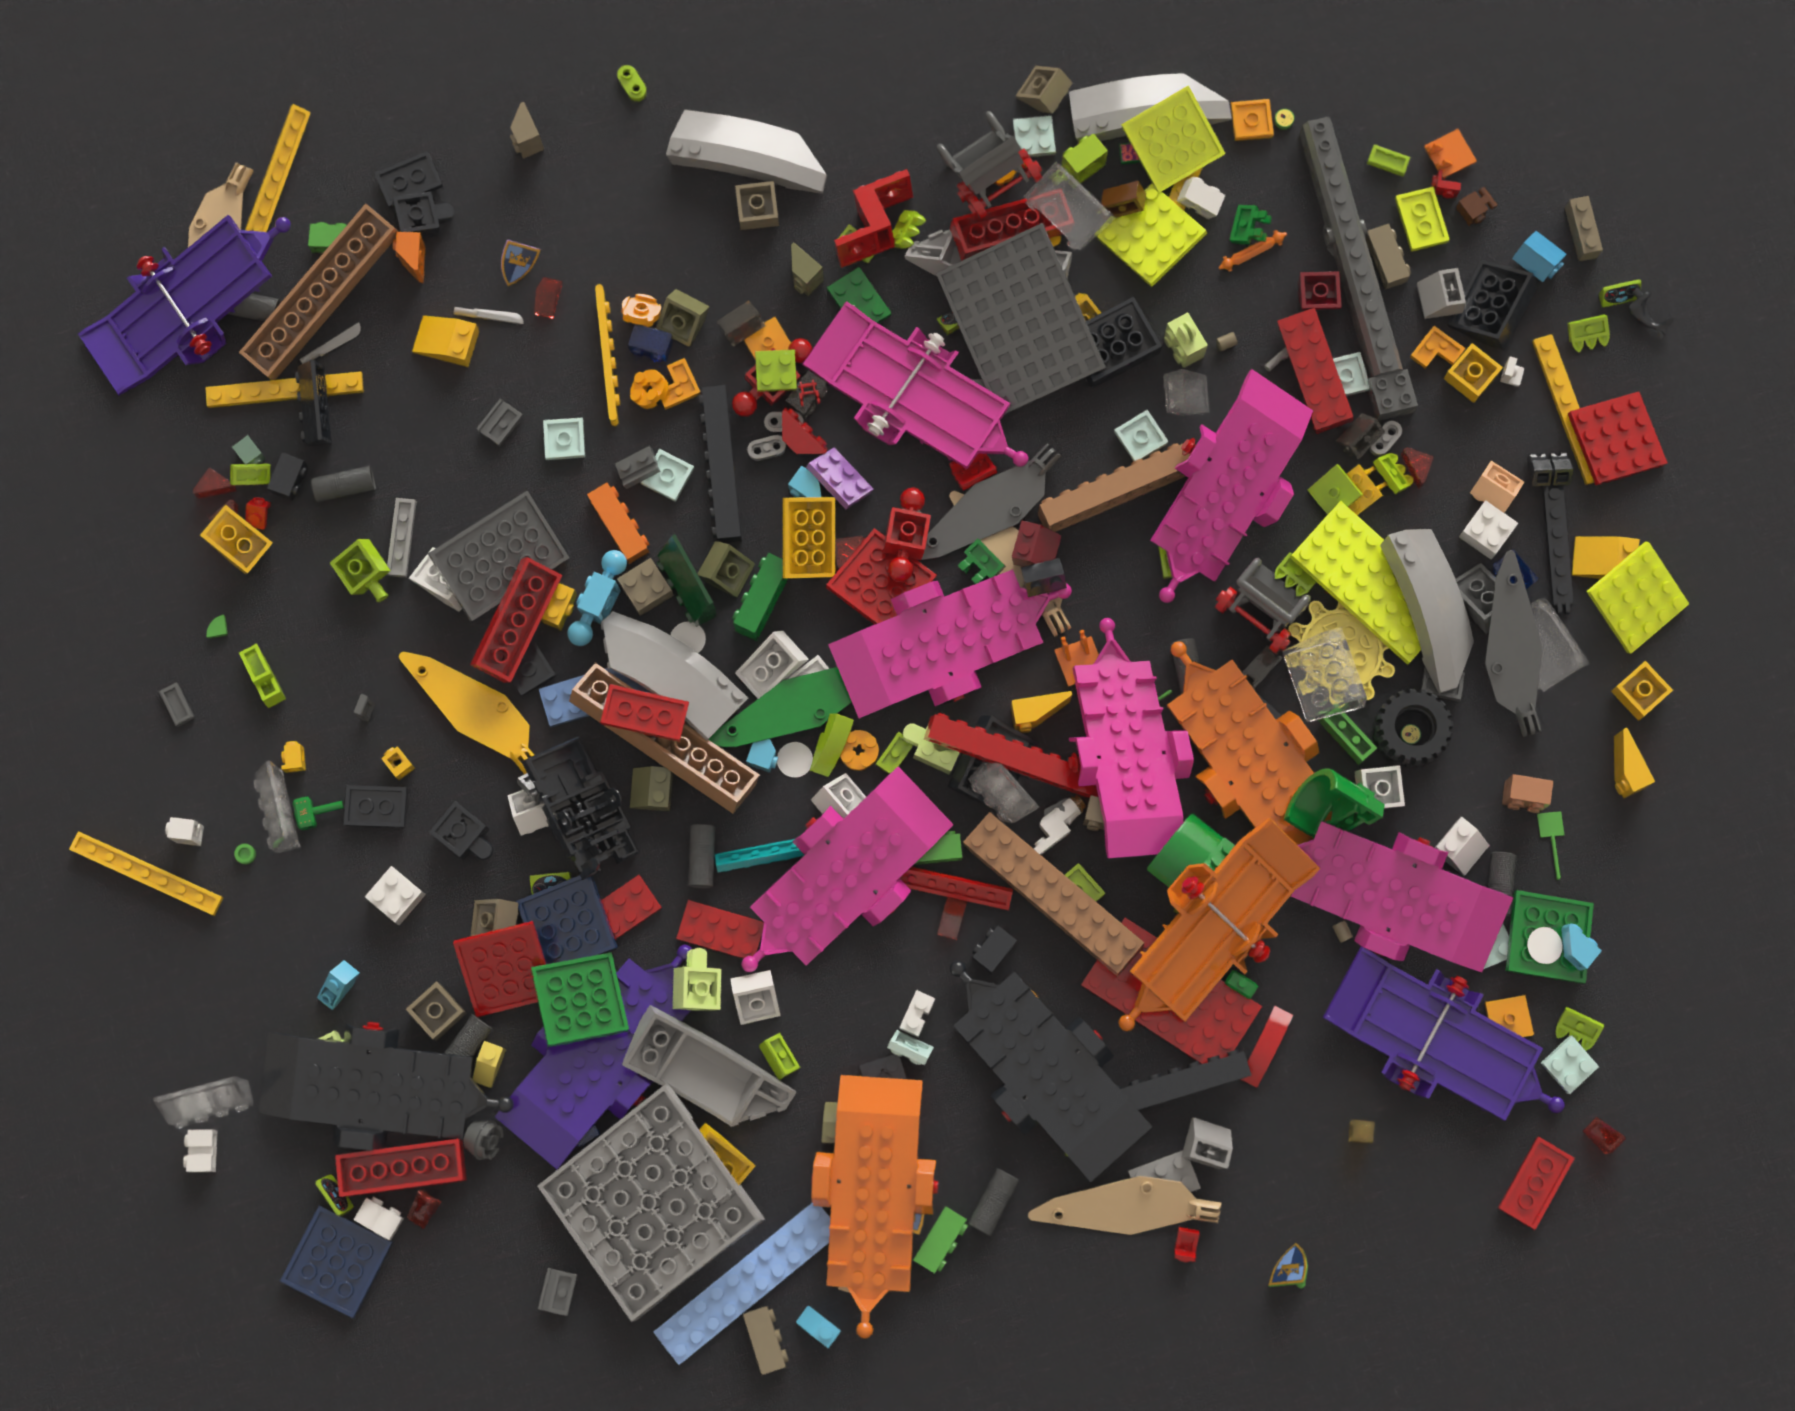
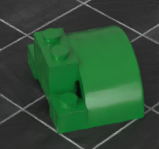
M1327 768L1313 773L1301 784L1287 807L1284 820L1312 838H1315L1321 821L1325 822L1330 811H1332V817L1326 823L1345 831H1350L1364 822L1370 825L1381 819L1385 804L1374 798L1375 793L1360 783L1356 785L1332 769Z
M1191 814L1147 867V870L1166 886L1170 887L1189 865L1205 863L1214 871L1235 845L1219 835L1197 816Z

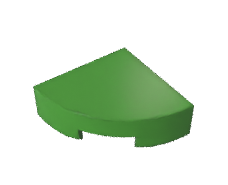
M225 615L216 617L210 623L207 629L208 639L228 635Z

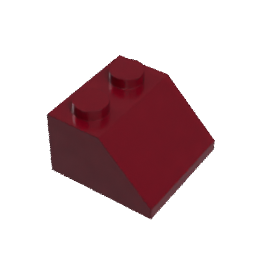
M1300 272L1298 296L1301 309L1309 310L1314 307L1315 309H1341L1339 272Z
M1021 521L1012 553L1013 565L1025 567L1056 559L1062 536L1040 524Z

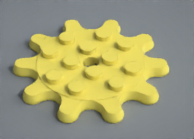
M1312 601L1308 606L1312 621L1308 625L1292 623L1288 628L1291 636L1300 642V648L1296 652L1289 653L1285 658L1288 666H1299L1306 670V679L1301 684L1303 692L1310 694L1318 687H1325L1329 690L1331 704H1337L1338 706L1344 703L1345 694L1350 690L1357 691L1364 700L1372 699L1375 695L1371 685L1372 678L1378 675L1390 678L1395 673L1394 666L1387 663L1383 658L1384 651L1389 647L1339 602L1335 610L1329 611L1324 608L1321 602ZM1343 646L1346 649V654L1338 656L1336 647Z

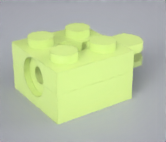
M1188 312L1167 323L1164 341L1167 347H1171L1174 351L1173 355L1178 364L1181 363L1183 368L1204 357L1208 345Z
M908 724L903 730V739L918 747L913 759L950 774L960 752L923 740L927 728L924 729L916 724Z
M691 949L687 952V967L674 968L673 1009L720 1010L721 969L707 968V952L704 949Z

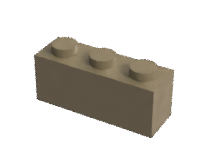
M1589 196L1570 199L1565 206V211L1578 261L1598 258L1603 248Z
M1389 224L1368 230L1365 238L1385 290L1406 283L1410 277L1411 270L1409 265L1404 262V253L1401 246L1398 247L1395 230L1391 229Z
M768 1306L743 1314L761 1374L763 1375L786 1367L785 1362L789 1360L786 1350H781L779 1344L782 1341L779 1329L775 1330L773 1322L776 1321L773 1309L769 1310Z

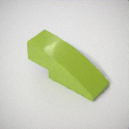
M256 643L239 652L252 682L256 686L265 705L270 708L285 700L284 693L258 644Z
M829 714L825 732L820 733L810 771L829 777L846 744L854 721L853 719L839 714Z

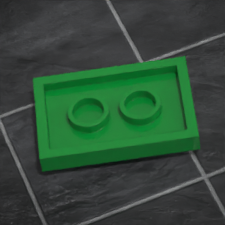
M860 267L827 287L828 292L840 309L845 302H848L878 324L891 316L890 310Z

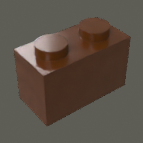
M1139 181L1104 189L1101 208L1108 219L1144 211L1146 192Z

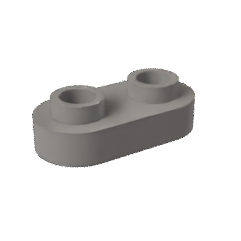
M772 411L766 415L764 424L769 431L782 432V411ZM796 412L799 415L797 419L803 424V416ZM777 418L778 423L772 424L771 419Z
M1396 421L1385 423L1369 444L1370 452L1375 456L1385 455L1402 434L1401 425ZM1388 430L1394 431V435H1390ZM1377 444L1382 446L1381 450L1376 448Z
M779 435L754 440L748 445V455L754 461L781 456L786 451V443ZM775 444L780 445V448L776 450L773 448V446ZM760 449L761 453L755 454L754 451Z

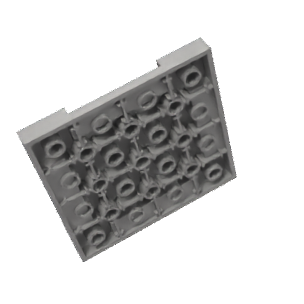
M670 1085L661 1087L538 1185L540 1191L631 1322L638 1320L666 1298L671 1291L765 1220L743 1187L737 1184L692 1121L693 1117Z

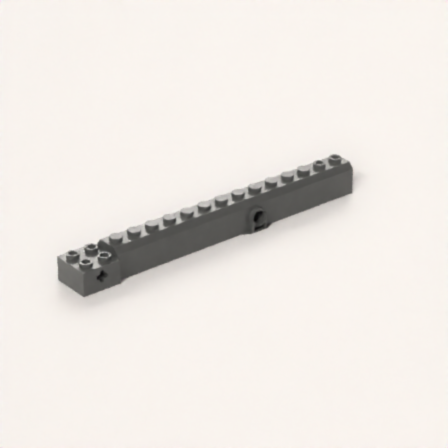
M1324 117L1308 121L1302 125L1299 135L1325 223L1323 236L1326 247L1335 257L1369 376L1368 384L1370 389L1368 394L1376 421L1414 413L1418 407L1408 369L1403 370L1366 243V225L1363 219H1359L1331 118Z

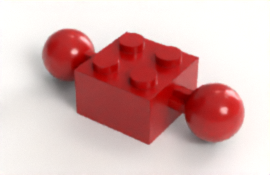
M798 338L790 343L788 350H795L796 364L804 363L813 348L810 342ZM755 364L745 374V380L753 389L749 392H740L735 395L732 407L737 415L747 417L755 412L757 400L761 396L773 406L789 390L757 392ZM796 371V382H798L801 375Z
M908 488L902 492L900 504L903 509L892 507L888 519L883 552L897 555L888 565V574L896 582L907 581L912 576L913 565L908 558L922 560L926 547L931 515L918 513L925 504V497L922 491L917 488Z

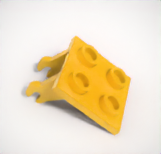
M1358 464L1347 473L1348 477L1363 494L1348 507L1357 516L1381 498L1383 495L1380 491L1388 485L1386 482L1375 486L1368 476L1376 470L1374 466L1364 470Z

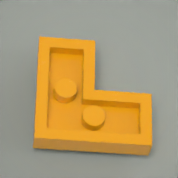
M1433 326L1411 354L1410 358L1426 369L1433 358L1439 355L1453 366L1465 348Z
M685 358L667 365L674 383L668 385L667 394L661 400L665 410L701 394Z

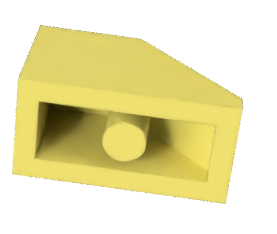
M486 1041L483 1042L476 1060L473 1074L474 1082L492 1088L506 1049Z

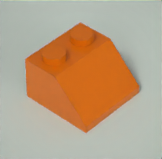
M396 232V239H393V250L396 251V257H399L401 264L420 283H424L425 244L419 232Z

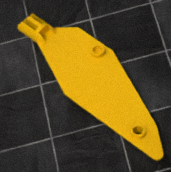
M401 652L399 654L400 661L458 732L512 759L524 774L527 773L520 761L527 759L528 755L529 757L534 756L528 748L530 725L506 695L430 657L408 652ZM422 669L426 670L423 674L419 673Z

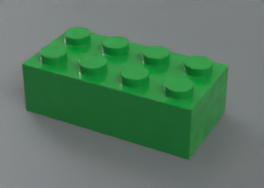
M768 553L766 558L763 557L758 566L760 570L757 575H753L750 581L751 588L749 592L744 593L741 599L743 604L740 610L737 609L732 618L735 631L755 641H758L788 578H783V559L771 553Z

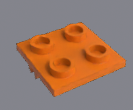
M1459 129L1424 146L1437 170H1443L1442 179L1477 162Z
M1084 630L1079 631L1080 641L1068 645L1065 636L1061 637L1062 647L1054 650L1068 687L1075 685L1073 667L1077 665H1093L1099 656L1092 636L1087 638Z

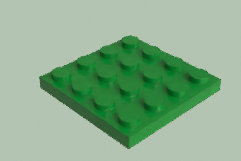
M1519 890L1514 891L1506 971L1585 984L1587 969L1579 971L1564 957L1563 947L1560 957L1555 962L1542 964L1534 960L1530 955L1528 939L1534 930L1547 927L1557 932L1562 940L1561 928L1571 923L1579 926L1583 931L1582 933L1587 938H1590L1594 903Z
M612 952L531 967L547 1047L629 1031Z

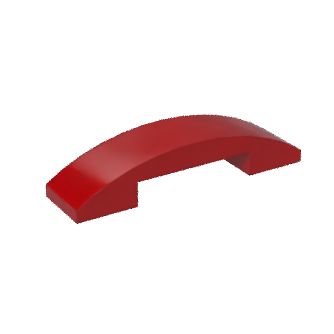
M1274 1006L1247 1060L1251 1076L1240 1080L1256 1088L1258 1087L1293 1016L1292 1014Z

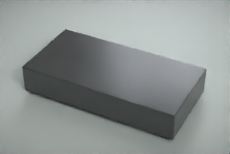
M177 682L159 691L176 727L195 718Z
M361 694L354 713L361 720L368 722L375 704L368 696Z

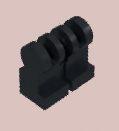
M1551 452L1549 453L1548 460L1545 453H1540L1539 457L1535 453L1528 454V470L1531 473L1532 486H1550L1551 477L1553 485H1571L1573 467L1570 459L1567 458L1566 452H1559L1558 456Z

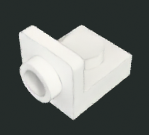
M1508 358L1500 382L1517 387L1520 385L1524 368L1516 366L1517 358Z

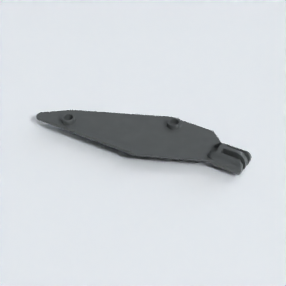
M1047 443L1025 466L1013 467L974 484L928 533L922 560L944 556L972 544L977 538L981 540L1017 525L1044 497L1045 473L1061 455L1057 453L1049 461L1056 452L1054 448H1051L1039 460L1050 447ZM933 539L937 541L935 545H931L929 542Z
M1510 550L1506 552L1496 576L1485 665L1496 702L1516 714L1522 736L1526 737L1527 731L1530 735L1535 734V729L1538 733L1542 732L1535 707L1543 645L1516 554ZM1511 576L1515 578L1514 584L1510 582Z

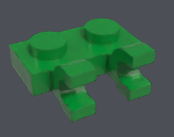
M1238 205L1230 241L1235 244H1250L1251 239L1266 242L1267 234L1263 233L1262 228L1254 229L1256 221L1270 224L1271 215H1267L1268 212L1266 210L1258 211L1259 208L1256 205Z
M978 538L964 551L967 557L958 565L965 573L973 567L974 563L981 569L971 579L975 584L985 581L987 577L997 576L1006 567Z

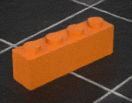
M605 483L587 494L591 504L618 548L625 555L628 564L649 553L647 548L650 545L644 535H639L637 531L640 529L634 518L630 520L628 517L629 510L624 502L620 504L617 497H619V494L614 486L610 488L609 484Z

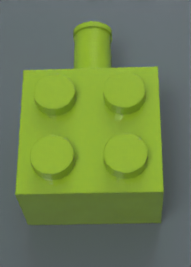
M1094 134L1089 137H1083L1076 147H1070L1063 153L1062 167L1049 176L1052 183L1055 182L1053 185L1057 187L1068 178L1074 187H1077L1105 166L1108 150Z
M357 539L330 562L351 595L364 594L369 589L377 602H381L388 597L379 581L391 570L369 539Z

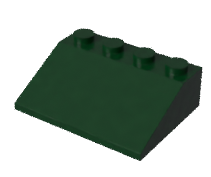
M675 534L672 535L657 555L659 559L657 565L662 573L666 572L669 578L666 581L671 590L675 588L678 593L675 597L679 605H684L688 611L685 613V616L689 623L694 622L697 627L716 617V610L712 599Z

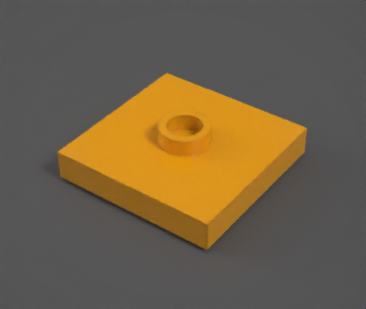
M1269 99L1231 102L1235 141L1273 138L1274 133Z
M776 317L741 335L754 359L755 351H770L772 348L775 350H788L791 343Z
M1525 995L1484 1003L1487 1018L1522 1037L1534 1035Z

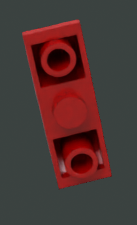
M785 407L782 411V440L796 454H824L827 451V443L820 436L816 437L812 433L813 429L806 422L802 424L797 419L799 415L792 408L788 410Z

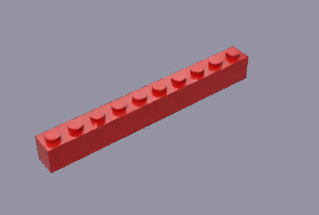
M942 713L933 715L930 718L923 740L1089 799L1090 796L1098 797L1096 785H1078L1081 768H1078L1077 773H1074L1069 768V763L1061 760V756L1050 753V755L1042 753L1043 750L1040 748H1028L1021 741L1013 740L1011 742L1005 740V736L994 733V735L986 733L987 730L977 726L975 728L969 727L968 723L962 720H956V722L949 720V716Z

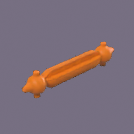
M1275 230L1272 237L1266 238V242L1259 241L1233 254L1231 258L1223 257L1224 260L1218 267L1219 270L1225 269L1230 272L1233 265H1239L1272 248L1275 243L1281 246L1287 233H1280Z

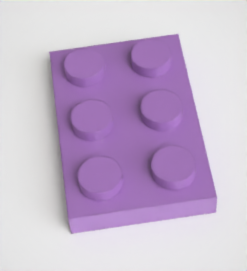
M835 448L814 459L806 467L845 509L859 502L874 490Z

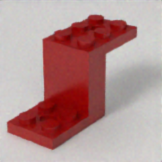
M907 169L853 190L857 213L865 228L834 240L841 268L895 247L892 226L884 209L913 198L910 174Z

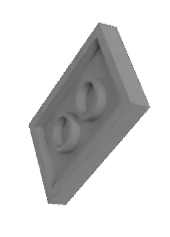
M1183 1150L1128 1171L1130 1178L1145 1176L1179 1181L1190 1192L1200 1189L1190 1160L1182 1158Z

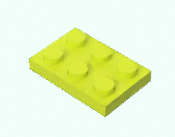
M1433 187L1395 197L1411 252L1449 242L1450 239Z

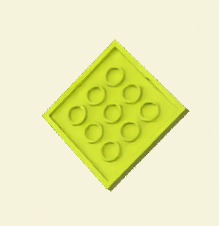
M1189 85L1121 124L1158 193L1226 154Z
M1153 184L1144 190L1146 192L1144 211L1115 218L1097 236L1101 243L1151 287L1207 234V231L1162 191L1158 193Z
M1644 542L1586 591L1626 652L1630 654L1689 605V602L1649 542Z

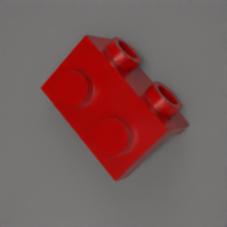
M978 453L968 469L955 461L949 464L953 477L963 491L998 473L995 465L985 453Z

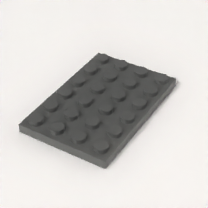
M528 491L523 492L428 553V556L470 621L475 620L501 602L522 558L529 557L551 570L569 559L566 551Z

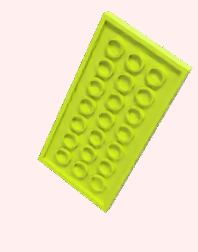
M1340 501L1293 552L1290 558L1406 664H1409L1421 651V647L1403 593L1380 547L1384 539Z

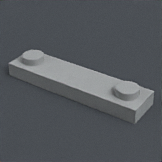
M396 498L387 566L391 571L386 574L387 576L407 578L417 504L415 499Z

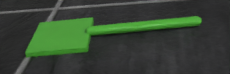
M1561 811L1537 814L1540 838L1551 837L1556 878L1560 880L1555 836L1564 835Z

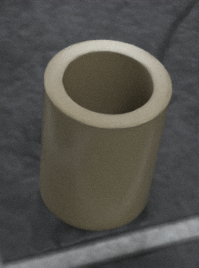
M1233 332L1216 339L1220 351L1238 344Z
M1346 921L1332 926L1340 943L1353 937Z

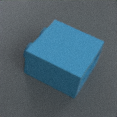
M1535 231L1522 244L1512 259L1527 271L1533 273L1540 281L1544 282L1547 277L1551 279L1564 265L1561 261L1567 254Z

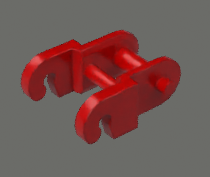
M812 380V383L802 384L800 382V385H798L802 392L799 393L801 407L804 406V395L808 394L816 395L817 403L820 404L819 392L815 390L817 383H814V380ZM813 387V391L804 392L803 388Z

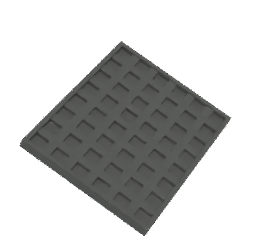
M1043 223L936 273L986 389L1010 403V407L1005 414L1106 368Z

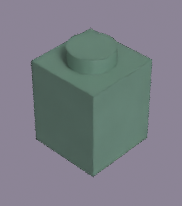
M248 435L232 446L245 464H262L263 460L266 459Z

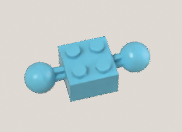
M611 550L604 554L601 561L604 570L602 575L594 572L592 576H589L585 583L586 589L584 594H580L577 599V608L582 617L580 621L573 622L567 631L568 639L576 646H584L591 641L593 637L592 621L601 624L610 614L621 591L617 582L613 580L614 576L621 574L627 566L626 557L620 551Z

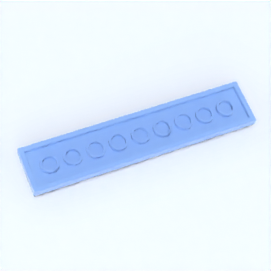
M812 1202L654 1331V1334L678 1365L829 1243L831 1218L822 1207L813 1206Z

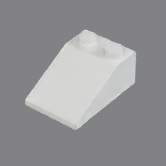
M427 554L409 579L459 612L462 609Z
M784 631L773 632L735 674L759 699L781 681L786 680L798 671L809 659Z

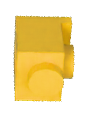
M297 741L286 742L284 751L281 753L282 762L285 763V765H281L282 770L286 773L306 771L304 747L298 744Z
M398 746L388 749L384 753V757L381 758L398 780H401L415 769ZM401 760V764L395 766V762Z

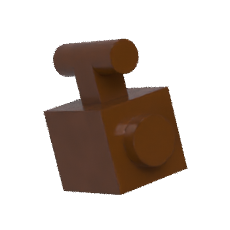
M1485 187L1478 191L1482 196L1481 198L1474 191L1461 199L1456 206V209L1469 226L1473 223L1479 224L1486 218L1485 215L1488 211L1486 205L1491 210L1498 206Z

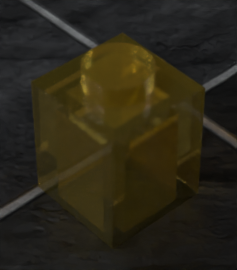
M1350 1121L1349 1142L1373 1143L1375 1122Z

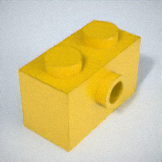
M560 583L558 584L541 619L543 623L562 630L567 617L571 615L574 608L573 603L577 597L575 589Z

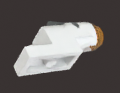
M1078 795L1066 798L1044 810V817L1039 827L1047 836V839L1042 837L1034 844L1036 846L1034 850L1040 855L1070 834L1071 830L1067 824L1070 825L1078 815L1084 812L1083 809L1086 808V805Z

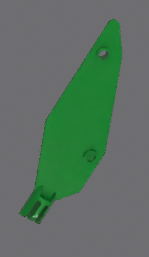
M838 667L786 679L724 724L708 740L718 747H739L817 728L828 721L829 714L839 713L852 701ZM733 728L736 730V732L734 734L729 733V730Z

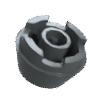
M493 1120L472 1122L464 1136V1147L478 1160L486 1158L491 1160L500 1149L496 1146L499 1137L503 1138L502 1126L497 1125Z

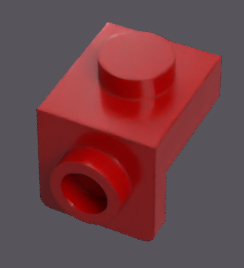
M1439 169L1437 175H1433L1431 187H1434L1435 194L1442 195L1445 198L1457 197L1461 183L1442 180L1443 170Z
M259 497L250 500L246 504L245 521L254 528L264 530L267 527V512L271 502Z
M1178 1228L1174 1258L1182 1262H1195L1199 1230Z

